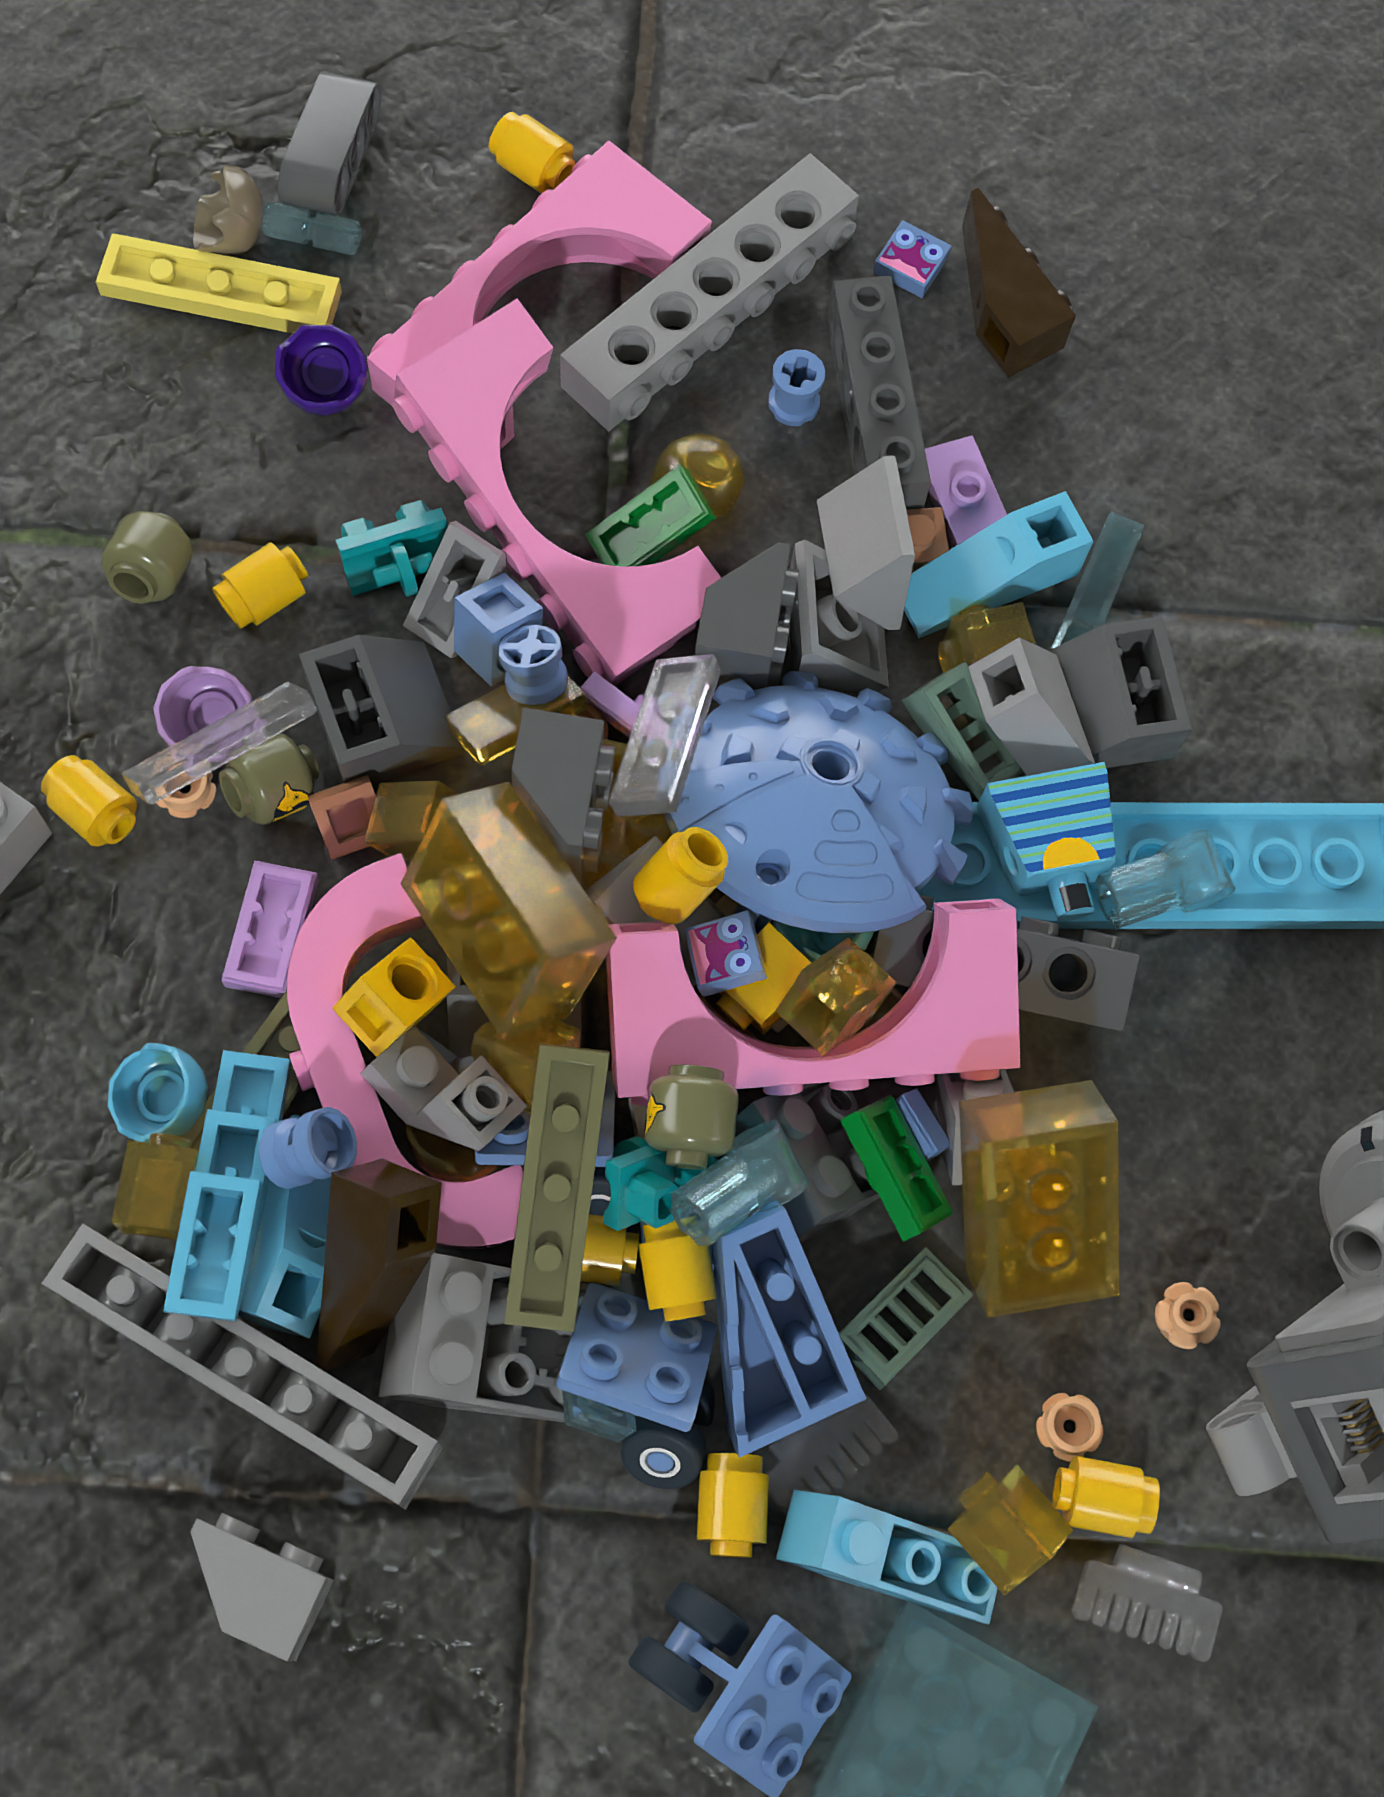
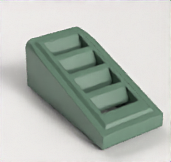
M966 662L941 674L901 700L923 733L933 732L948 750L947 762L978 801L987 783L1013 779L1024 772L986 722ZM948 695L954 704L945 709L939 699ZM963 714L969 721V724L957 730L952 721ZM979 734L986 743L971 752L965 742ZM995 753L1001 763L984 774L979 763Z
M925 1247L839 1333V1336L850 1361L880 1391L965 1305L973 1294ZM922 1270L951 1298L943 1307L914 1280ZM903 1289L931 1315L932 1318L925 1325L896 1297ZM885 1307L915 1335L908 1343L879 1315ZM868 1324L897 1353L890 1361L861 1333Z

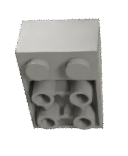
M438 1253L432 1254L389 1326L378 1397L440 1408L592 1426L599 1425L601 1403L561 1390L556 1386L572 1332L504 1324L511 1268ZM580 1282L576 1320L588 1287L586 1283Z

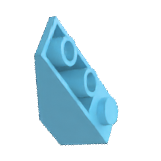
M1064 491L1009 513L911 573L904 612L918 638L924 637L1077 576L1094 541L1067 492Z
M292 1115V1116H291V1118H293V1117L300 1118V1116H298V1115ZM331 1177L322 1180L315 1178L311 1183L290 1189L278 1187L270 1180L254 1253L238 1313L239 1317L267 1329L310 1338L321 1311Z
M799 1490L793 1491L776 1560L836 1580L988 1625L990 1624L1005 1558L1004 1554L840 1496Z

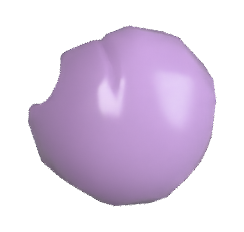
M188 666L179 670L161 685L153 708L158 733L169 747L180 755L196 761H220L226 759L232 749L249 741L256 720L251 693L234 675L225 670L212 667Z

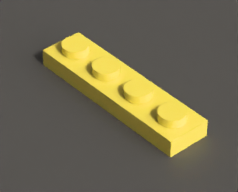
M114 233L111 235L96 279L101 296L288 333H294L302 325H332L342 293L340 279L337 277L202 252Z

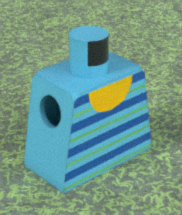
M1105 762L987 783L977 804V810L1013 890L1022 896L1049 891L1058 921L1075 920L1093 913L1095 907L1088 883L1103 879L1114 864L1116 855Z

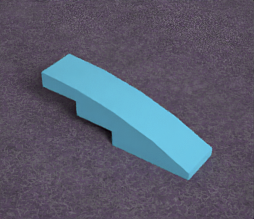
M223 1050L212 1110L207 1109L196 1169L195 1171H190L163 1309L165 1313L237 1321L270 1182L262 1169L259 1159V1140L263 1131L270 1124L281 1121L283 1118L292 1071L290 1059Z

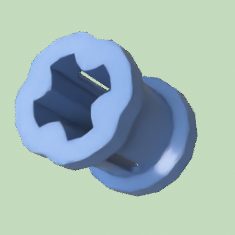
M794 349L784 352L775 361L772 371L774 385L769 392L768 407L778 422L787 426H801L805 422L812 421L817 415L820 407V395L818 392H820L824 385L825 368L822 361L815 354L807 350Z

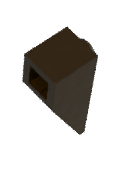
M979 188L972 190L962 230L976 336L1009 378L1063 349L1076 315L1073 312L1072 304L1063 291L1056 289L1041 270L1035 253L1030 248L1023 247L1008 227L1007 219L1002 210L996 205H991Z
M383 1158L331 1172L316 1367L325 1372L375 1352L436 1249L442 1182Z

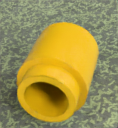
M515 112L507 113L497 123L490 136L488 147L489 151L496 156L497 164L541 194L548 189L553 190L570 176L575 166V160L572 159L573 145L528 114L519 116Z
M270 542L222 573L223 581L214 586L212 590L231 620L239 629H242L251 622L258 626L303 596L306 592L301 581L308 577V573L300 559L289 546L279 550Z
M76 755L66 756L57 761L45 774L41 783V792L47 797V806L91 846L98 847L107 843L115 844L124 839L133 829L136 822V799L92 760H81Z
M691 827L684 832L674 833L634 877L633 890L642 910L648 916L668 924H678L685 921L723 881L724 869L728 865L727 851L721 841L705 829Z
M589 1214L580 1282L620 1286L621 1273L635 1274L639 1233L626 1232L627 1227L616 1231L603 1223L604 1216Z
M697 1216L676 1219L656 1229L648 1224L642 1225L645 1243L638 1244L649 1310L663 1308L665 1321L706 1315L704 1301L716 1299L717 1292L707 1233H699Z
M710 1453L707 1455V1470L700 1471L697 1541L710 1542V1556L752 1558V1544H766L769 1475L762 1473V1456L746 1454L739 1458L737 1453Z
M1074 1456L1069 1468H1058L1053 1485L1052 1506L1053 1509L1062 1510L1065 1526L1133 1538L1136 1532L1151 1534L1157 1520L1160 1500L1159 1481L1157 1478L1144 1476L1141 1468L1081 1456Z

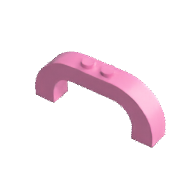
M402 853L372 863L345 877L320 899L302 925L292 949L287 975L289 1013L301 1050L290 1053L289 1056L302 1091L315 1087L322 1107H331L339 1110L348 1118L354 1128L357 1140V1155L353 1166L383 1158L425 1175L409 1164L398 1150L376 1091L360 1074L366 1068L354 1032L332 1009L346 993L351 974L366 953L380 943L426 926L425 914ZM521 1165L508 1167L474 1181L453 1183L437 1180L442 1182L436 1246L464 1250L485 1249L515 1241L523 1179Z

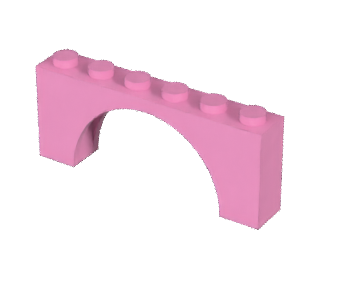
M608 141L593 155L587 154L583 156L574 166L570 176L554 190L548 189L544 191L535 201L531 211L515 225L505 226L495 237L492 246L475 261L469 260L460 266L452 281L435 297L430 296L422 300L415 308L411 318L395 333H388L375 343L370 355L367 357L372 390L393 407L392 401L395 400L394 391L397 373L484 320L496 302L509 289L530 275L558 265L594 262L629 268L654 279L711 233L712 221L616 145ZM513 405L501 427L500 450L515 437Z
M517 298L397 373L394 391L395 400L392 401V405L404 427L411 433L418 430L431 449L428 451L429 458L439 475L448 483L454 480L467 497L464 501L466 510L476 526L483 532L490 529L502 545L503 549L501 551L506 554V566L511 574L520 582L526 579L539 596L537 603L543 607V618L555 631L563 629L576 648L573 650V656L583 673L589 678L595 671L613 686H616L699 629L706 587L718 581L721 577L699 546L670 560L651 565L620 567L591 562L572 555L553 544L538 532L522 514L508 489L503 474L500 458V432L504 419L516 399L535 379L547 371L553 346Z
M1001 899L934 903L933 930L926 957L918 975L901 1000L886 1015L863 1031L840 1041L810 1047H790L757 1040L741 1033L715 1015L700 999L691 985L680 951L678 930L674 924L654 921L604 925L613 1084L618 1098L629 1097L631 1104L647 1106L651 1083L661 1076L668 1075L669 1066L677 1064L719 1069L724 1072L723 1081L732 1085L736 1091L737 1089L763 1087L765 1094L778 1096L800 1093L803 1091V1084L829 1082L831 1089L848 1091L868 1087L869 1079L894 1077L897 1084L916 1086L934 1082V1074L960 1072L962 1079L983 1081L998 1078L1000 1076V1069L1020 1068L1016 908Z

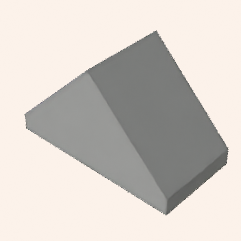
M450 522L403 626L448 657H456L458 654L454 652V598L504 572L507 574L506 554L459 522Z

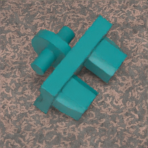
M418 500L402 505L395 513L397 521L375 528L373 522L365 518L343 523L341 527L342 538L337 539L336 543L352 596L399 581L406 597L417 594L418 587L415 576L427 573L448 528L442 508L430 510L425 502Z
M634 1136L620 1141L614 1148L613 1158L606 1161L605 1177L610 1184L611 1198L609 1206L604 1211L603 1223L616 1231L641 1221L656 1229L673 1222L676 1215L680 1212L681 1205L695 1201L706 1208L720 1203L726 1197L728 1167L725 1163L713 1157H708L707 1169L705 1170L671 1167L665 1165L666 1152L654 1149L644 1138Z

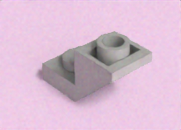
M415 1025L360 1073L406 1124L477 1151L485 1147L527 1107L482 1055L459 1075Z

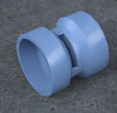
M326 1107L304 1113L300 1118L293 1117L270 1124L263 1131L259 1140L258 1155L262 1169L268 1179L278 1187L290 1189L311 1183L315 1178L321 1180L331 1177V1172L352 1167L357 1155V1140L354 1128L348 1118L339 1110Z

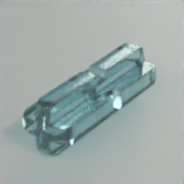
M268 202L266 204L263 214V233L266 236L304 245L307 244L309 239L313 240V247L348 255L356 254L362 234L358 221L317 212L316 217L310 216L311 210L277 202Z

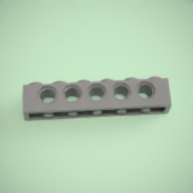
M809 153L560 354L561 388L608 432L622 420L636 418L644 411L651 397L667 383L672 386L680 382L687 375L696 359L709 349L716 351L729 340L735 327L750 315L752 317L761 315L770 306L776 293L790 282L797 284L810 273L816 260L828 250L837 251L850 240L856 229L854 221L859 195ZM709 293H717L721 296H712ZM673 326V327H678V328H681V329H680V330H669V329H666V327ZM633 360L640 362V364L628 365L622 362Z
M85 1224L81 1225L41 1284L406 1510L443 1449L437 1440L238 1318L234 1322L165 1313L163 1309L170 1277Z

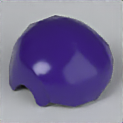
M302 325L283 344L277 346L275 351V377L290 403L308 414L327 416L339 413L350 407L361 395L367 383L366 356L352 335L334 325Z

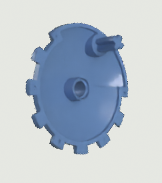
M790 671L782 678L783 686H771L753 690L741 678L728 681L720 685L714 692L712 698L720 706L714 709L705 719L684 713L679 718L668 743L686 750L681 770L662 771L660 774L659 794L667 825L672 835L677 832H684L691 827H699L711 832L721 841L728 854V865L724 869L723 881L716 888L738 902L734 914L746 910L749 911L754 920L757 934L768 923L772 924L773 920L798 928L828 933H862L893 927L912 920V918L925 911L927 906L917 892L933 876L952 886L960 874L968 855L952 845L951 840L954 824L969 826L971 823L973 805L970 793L949 787L946 777L939 766L948 760V750L933 732L917 737L901 722L889 715L892 709L891 701L882 694L866 688L860 691L856 698L841 692L819 688L818 678L815 673Z

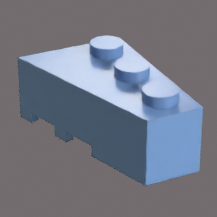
M771 1194L711 1221L710 1230L714 1280L717 1292L716 1305L727 1435L740 1458L865 1400L866 1397L783 1205Z

